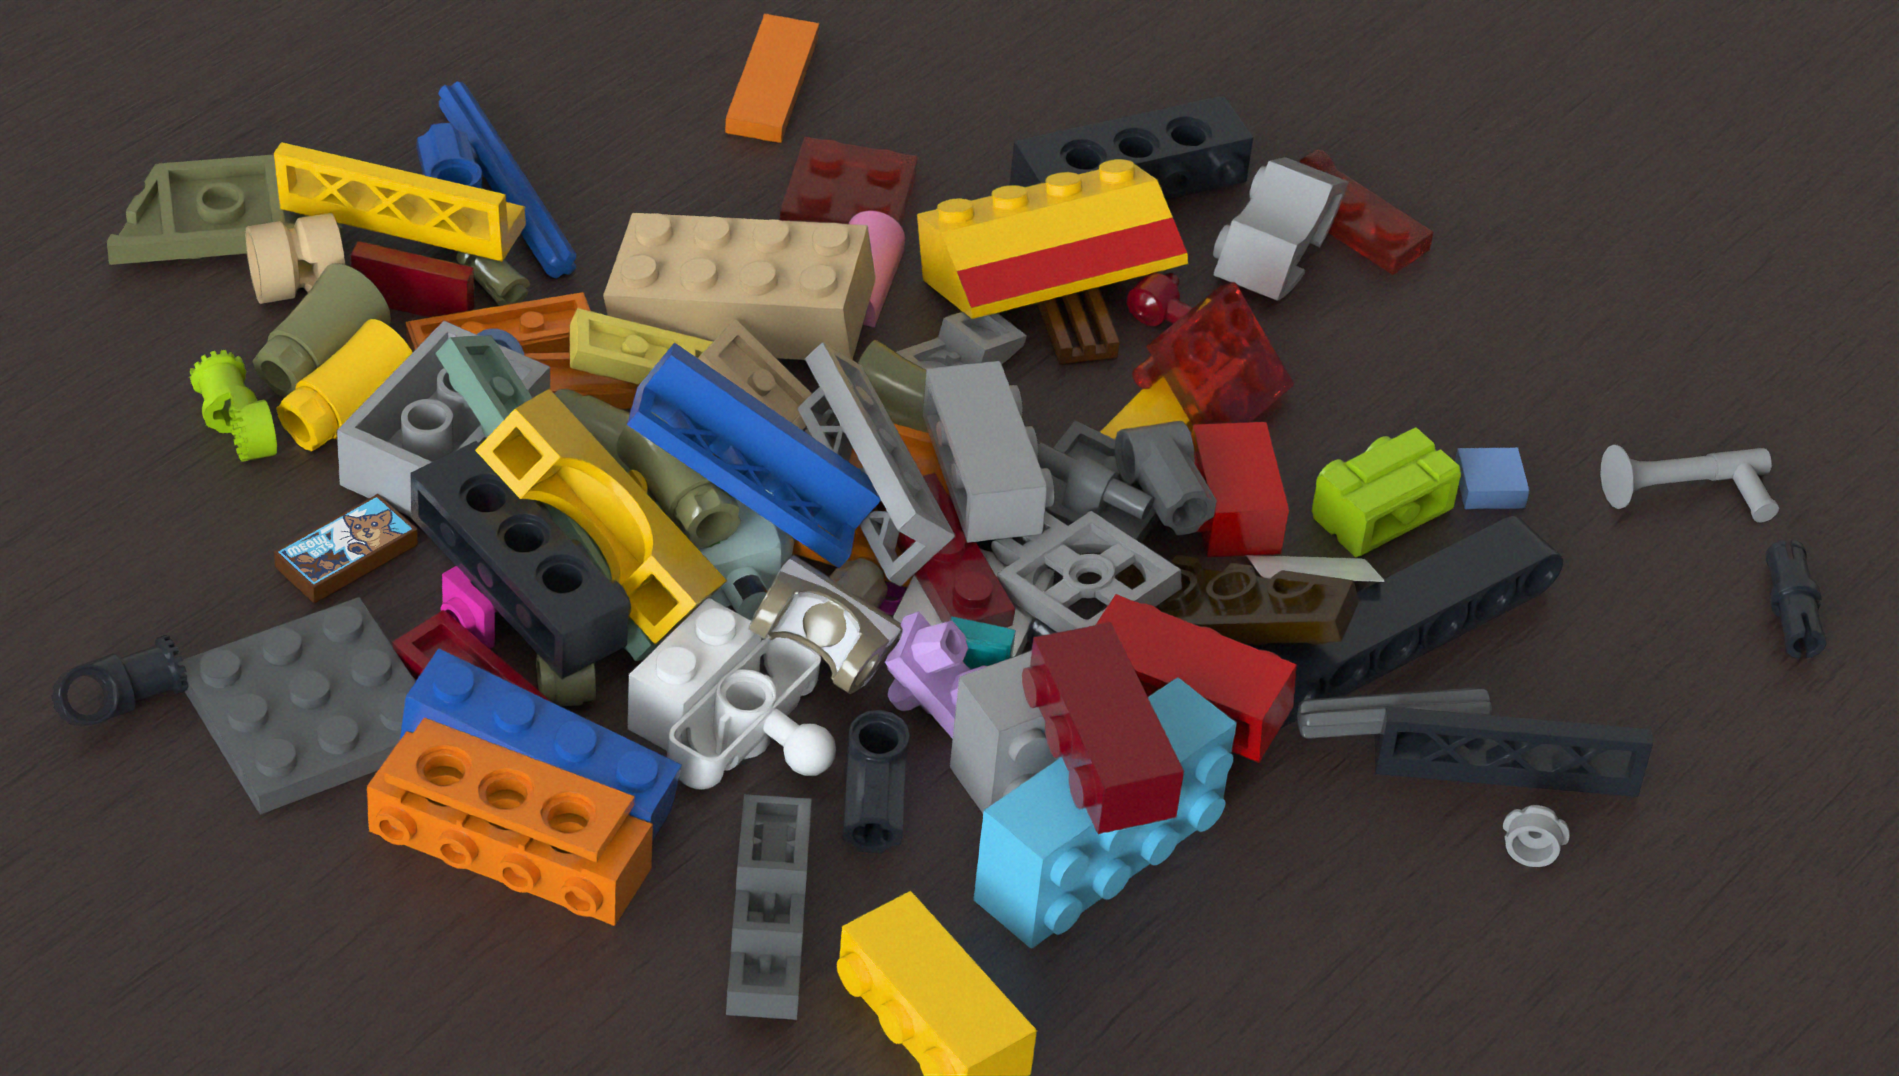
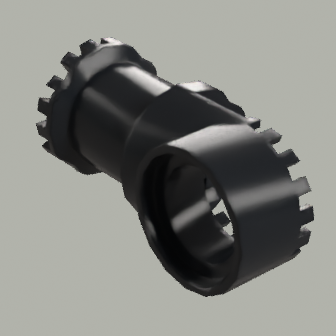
M163 635L156 638L155 646L121 658L116 654H110L73 667L61 674L53 686L54 691L53 695H51L52 701H54L53 708L59 713L62 720H66L70 725L83 727L99 724L105 720L133 711L136 702L168 690H172L175 694L185 692L189 688L186 681L187 675L185 674L187 671L185 666L177 665L178 662L183 661L182 656L174 657L178 654L179 649L174 645L169 635ZM80 676L93 678L99 682L103 689V703L98 711L92 715L78 713L71 707L68 701L69 686Z

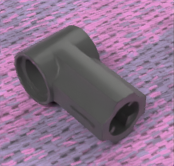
M1183 421L1127 428L1117 432L1114 450L1118 472L1126 484H1140L1146 494L1154 497L1152 506L1164 526L1173 528L1176 535L1197 532L1204 522L1214 517L1217 500L1194 464L1195 453L1192 437Z

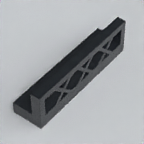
M1386 706L1381 734H1374L1375 774L1638 797L1653 746L1652 729Z

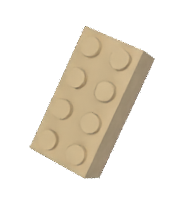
M632 213L603 295L607 314L611 317L709 341H714L736 319L775 358L805 360L814 349L824 342L853 360L876 280L868 225Z

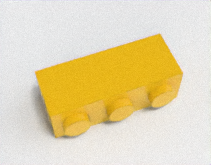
M911 891L842 926L837 971L843 985L850 994L855 997L861 996L878 1015L880 1024L889 1039L896 1044L902 1043L920 1063L924 1076L1031 1075L1037 1030Z

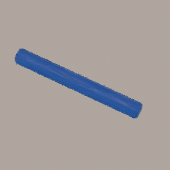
M458 81L452 86L443 85L438 92L441 97L439 107L448 121L458 131L467 133L473 159L479 165L482 174L493 191L506 194V202L525 206L526 225L521 234L545 272L550 277L556 279L564 273L572 274L576 269V264L574 263L576 252L468 87Z

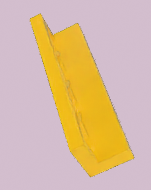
M283 142L280 143L274 152L280 209L307 216L332 213L337 223L502 262L526 225L525 206L506 202V194Z

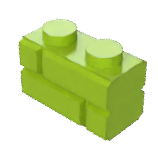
M1416 427L1393 439L1383 436L1375 440L1365 453L1347 462L1341 459L1334 460L1322 469L1316 480L1311 512H1313V518L1331 535L1336 534L1338 542L1357 558L1453 509L1461 477L1460 467L1441 449L1436 451L1435 444Z

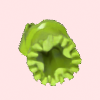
M221 350L218 355L216 351L210 352L211 357L208 358L205 354L201 356L202 363L196 362L194 364L195 369L190 368L191 376L189 378L193 389L203 396L204 402L201 412L206 425L217 430L219 433H232L234 435V445H238L236 451L241 462L276 455V434L269 406L266 400L257 401L255 393L245 387L244 381L247 371L240 356L235 358L234 354L231 352L227 354L226 350Z

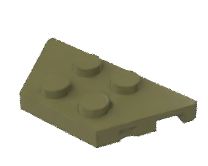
M274 155L158 163L154 165L145 179V189L133 198L126 209L127 222L120 234H111L107 239L109 265L247 254L245 236L247 226L281 221L288 229H291L298 218L309 216L280 209ZM337 223L343 246L342 224Z

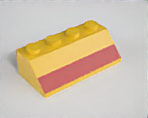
M1129 160L1106 161L1099 165V170L1083 174L1070 172L1056 173L1048 176L1046 183L1029 187L1015 185L999 187L992 191V196L972 201L967 199L946 200L939 203L935 210L917 214L923 280L971 319L1188 264V253L1157 179Z

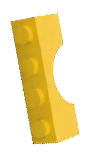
M550 389L515 408L475 450L520 499L541 501L559 509L577 522L590 535L603 553L612 579L622 585L631 603L629 617L654 644H657L674 631L693 611L727 581Z

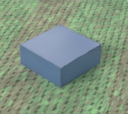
M1518 448L1457 449L1455 462L1460 467L1459 488L1465 509L1526 508L1529 487Z

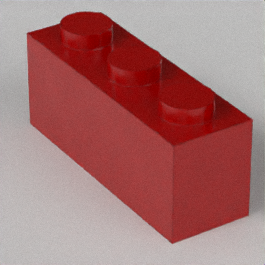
M1115 594L1095 625L1112 623L1147 697L1177 677L1237 723L1232 752L1260 762L1293 708L1297 664L1284 660L1270 651L1258 650L1222 636L1211 628L1199 627L1163 613L1152 605L1138 603Z

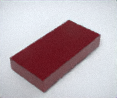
M360 241L357 242L351 253V267L362 273L377 287L390 309L429 318L474 310V267Z

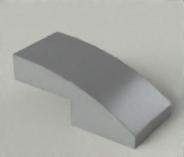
M960 312L943 319L938 338L897 351L896 353L926 370L928 368L1000 361L1002 365L1024 346L1027 336L998 313L971 319L964 312Z

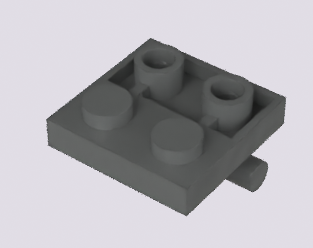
M1075 420L1054 448L1042 442L1038 445V463L1041 469L1048 468L1050 470L1054 485V503L1051 507H1045L1047 513L1069 526L1088 512L1093 511L1138 542H1143L1160 518L1152 506L1154 497L1146 494L1140 484L1128 485L1122 480L1115 460V439Z

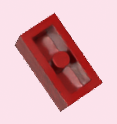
M1267 423L1193 425L1191 437L1195 453L1194 464L1217 500L1214 517L1204 522L1197 531L1202 534L1207 557L1281 554L1289 507Z

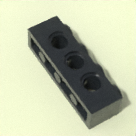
M1225 96L1214 97L1016 140L1013 146L1009 186L1029 187L1046 183L1048 176L1056 173L1070 172L1083 174L1099 170V165L1103 162L1121 159L1133 162L1136 166L1156 178L1165 200L1247 182L1253 136Z
M477 441L410 473L411 518L468 577L471 583L491 601L496 610L561 679L627 646L628 618L631 613V603L625 589L618 581L614 579L609 580L591 562L587 550L578 540L569 539L553 522L548 509L541 501L520 499L475 451L480 446Z

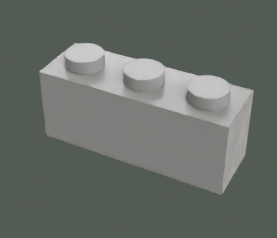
M1000 361L928 368L926 370L923 418L967 543L1042 534L1045 507H1051L1054 503V485L1050 470L1048 468L1041 469L1038 463V443L1034 428L1032 426H1024L1022 420V399L1018 386H1009Z

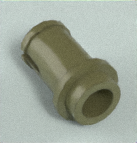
M458 251V263L474 267V280L491 295L498 306L520 303L527 296L529 291L526 288L530 287V282L506 259L502 262Z

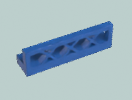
M675 342L637 387L627 422L629 427L836 567L840 568L851 556L855 529L881 501L866 473Z

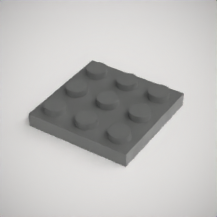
M360 597L186 658L177 663L178 666H185L187 671L185 674L187 675L186 681L189 688L185 691L186 695L259 814L378 771L400 741L406 695L415 683V680L393 650V647Z

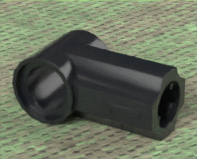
M882 710L868 711L859 715L851 723L848 735L844 767L846 782L842 836L843 840L853 844L858 852L882 854L885 849L900 845L903 836L905 768L910 736L907 725L900 717Z

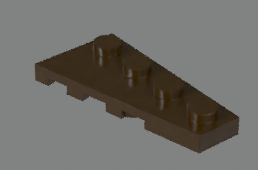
M1176 555L1170 563L1181 569L1182 589L1161 602L1156 608L1163 613L1199 627L1211 628L1222 636L1251 646H1261L1268 643L1307 642L1320 645L1328 642H1342L1359 604V597L1354 581L1349 579L1281 570L1271 578L1256 576L1251 565L1230 563L1224 571L1203 569L1199 558ZM1133 564L1122 570L1117 578L1119 582L1131 590L1145 582L1143 574ZM1106 604L1103 605L1101 611L1107 608Z

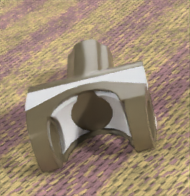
M795 555L780 569L748 627L750 631L763 639L788 638L811 648L829 664L832 671L831 679L833 684L849 694L854 693L869 682L903 631L900 622L878 609L885 600L888 588L884 581V573L876 564L863 558L846 561L828 577Z

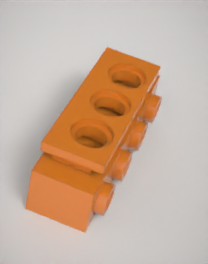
M425 717L413 733L406 731L367 785L369 832L381 836L392 844L405 845L442 859L452 867L468 869L502 882L514 891L528 892L562 905L580 916H590L615 926L652 869L653 824L628 815L634 807L635 796Z

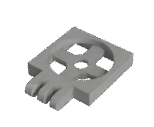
M1045 511L1042 534L996 539L991 544L996 558L1007 566L997 573V578L1009 599L1057 633L1093 626L1097 623L1105 609L1091 619H1083L1068 609L1069 606L1081 598H1097L1108 606L1115 594L1135 602L1156 607L1182 589L1181 569L1093 511L1088 512L1069 526ZM1082 553H1101L1100 555H1097V554H1084V555H1079V554H1082ZM1131 564L1136 566L1145 578V582L1133 590L1115 579V575ZM1047 567H1051L1063 575V579L1043 592L1035 586V583L1041 573ZM1087 572L1097 573L1102 577L1095 584H1082L1077 581L1081 574Z

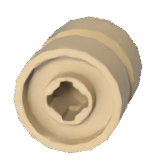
M332 213L298 218L291 229H288L281 221L246 227L248 263L254 291L260 304L293 299L299 288H304L309 293L328 265L335 263L345 265L342 241L338 225Z

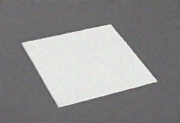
M1246 555L1261 577L1271 578L1281 570L1353 581L1385 582L1368 561L1363 558Z

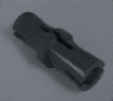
M1780 540L1772 544L1765 553L1766 563L1769 566L1773 588L1770 592L1771 608L1776 616H1780L1786 652L1794 658H1800L1801 650L1798 639L1802 638L1806 658H1812L1819 655L1827 645L1818 612L1821 606L1820 600H1822L1820 588L1815 581L1811 580L1804 545L1796 540H1791L1790 547L1793 559H1789L1785 540Z

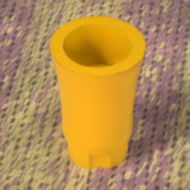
M376 319L367 320L343 347L320 367L296 384V389L281 401V404L276 409L283 428L299 446L309 451L321 447L332 438L338 439L337 430L413 353L404 339L390 326Z

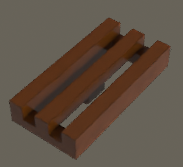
M1099 287L1081 291L1080 294L1100 345H1096L1077 293L1062 296L1080 347L1073 348L1055 298L1037 303L1059 364L1118 357L1120 342Z

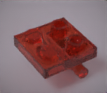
M1235 281L1219 286L1146 347L1151 356L1132 372L1135 383L1143 389L1151 388L1164 377L1192 426L1196 424L1249 423L1295 385Z

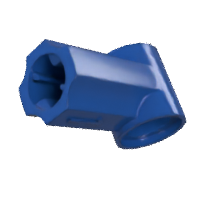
M452 123L432 124L428 132L417 138V154L422 175L482 189V170L474 162L467 133L458 131Z

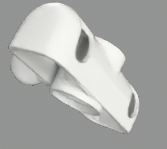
M788 638L763 639L671 728L667 758L682 765L679 780L694 789H709L721 781L724 770H731L743 759L757 757L763 753L770 744V738H773L784 747L785 762L794 772L802 775L817 776L826 771L835 759L836 746L834 737L822 726L817 724L798 725L787 716L797 707L800 697L809 694L814 689L818 681L821 656L806 645ZM762 655L764 656V665L769 676L753 671L757 660ZM686 728L687 738L692 749L677 741L680 734Z

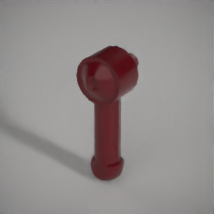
M1168 272L1165 275L1160 273L1147 274L1127 295L1129 311L1143 324L1157 326L1164 320H1167L1217 348L1218 354L1223 356L1235 355L1243 346V334L1238 328L1231 325L1226 327L1180 301V294L1177 289L1180 281L1174 273Z

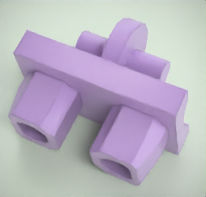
M918 611L903 617L901 622L902 636L885 661L888 665L887 669L895 677L889 688L888 697L893 705L901 711L911 710L920 705L927 714H931L953 739L959 677L988 666L983 665L970 670L963 662L968 649L966 637L951 620L931 626Z

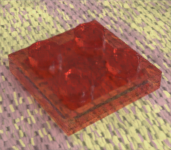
M804 137L780 209V221L849 224L850 220L858 213L877 211L892 217L901 226L917 174L918 156L896 153L886 149L879 150L844 144L834 140Z

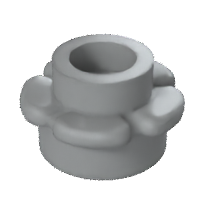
M1530 805L1522 810L1515 809L1506 816L1503 822V829L1507 831L1505 841L1509 855L1515 861L1526 866L1543 867L1551 864L1557 859L1561 845H1565L1569 841L1570 831L1566 822L1558 819L1553 810L1541 805Z

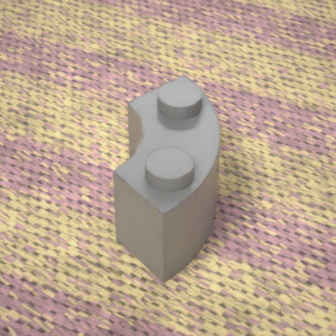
M1286 157L1269 160L1267 166L1260 167L1254 177L1250 189V202L1242 213L1232 220L1231 225H1225L1218 235L1213 256L1219 260L1213 275L1277 301L1285 297L1305 273V269L1296 265L1302 258L1309 243L1321 247L1333 223L1349 182Z

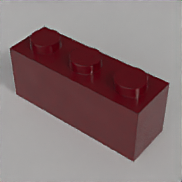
M1108 622L1033 637L1030 667L1024 668L1022 672L1024 694L1031 708L1039 707L1045 720V733L1050 752L1055 758L1062 757L1069 771V787L1073 801L1078 809L1086 808L1097 834L1177 818L1184 770L1112 623Z

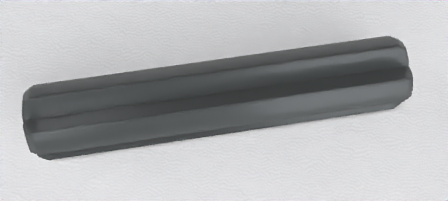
M1483 688L1305 699L1299 703L1297 723L1301 736L1306 739L1381 734L1386 706L1491 715L1492 706L1488 691Z

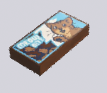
M377 494L274 551L275 568L313 603H316L417 546V528Z

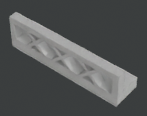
M822 342L805 358L820 387L797 409L812 437L848 462L852 448L856 452L863 465V468L858 469L869 476L886 508V511L872 510L861 522L860 527L888 580L901 586L955 537V534L862 366ZM831 407L840 426H827L822 414ZM899 532L916 541L900 557L895 552Z

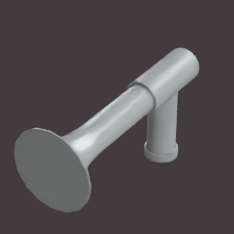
M1614 444L1606 449L1602 457L1600 473L1602 489L1608 502L1617 509L1625 508L1631 501L1633 492L1642 487L1704 479L1711 481L1733 479L1748 504L1754 521H1768L1779 510L1778 504L1775 500L1771 499L1758 477L1769 474L1771 470V456L1765 448L1710 453L1707 456L1681 459L1637 461L1630 459L1621 446Z

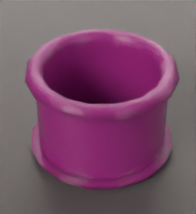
M886 582L888 588L886 597L892 596L898 598V600L890 601L885 599L878 609L887 615H895L906 590L902 585L899 586L893 582Z

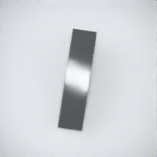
M744 794L726 1015L797 1020L812 799Z

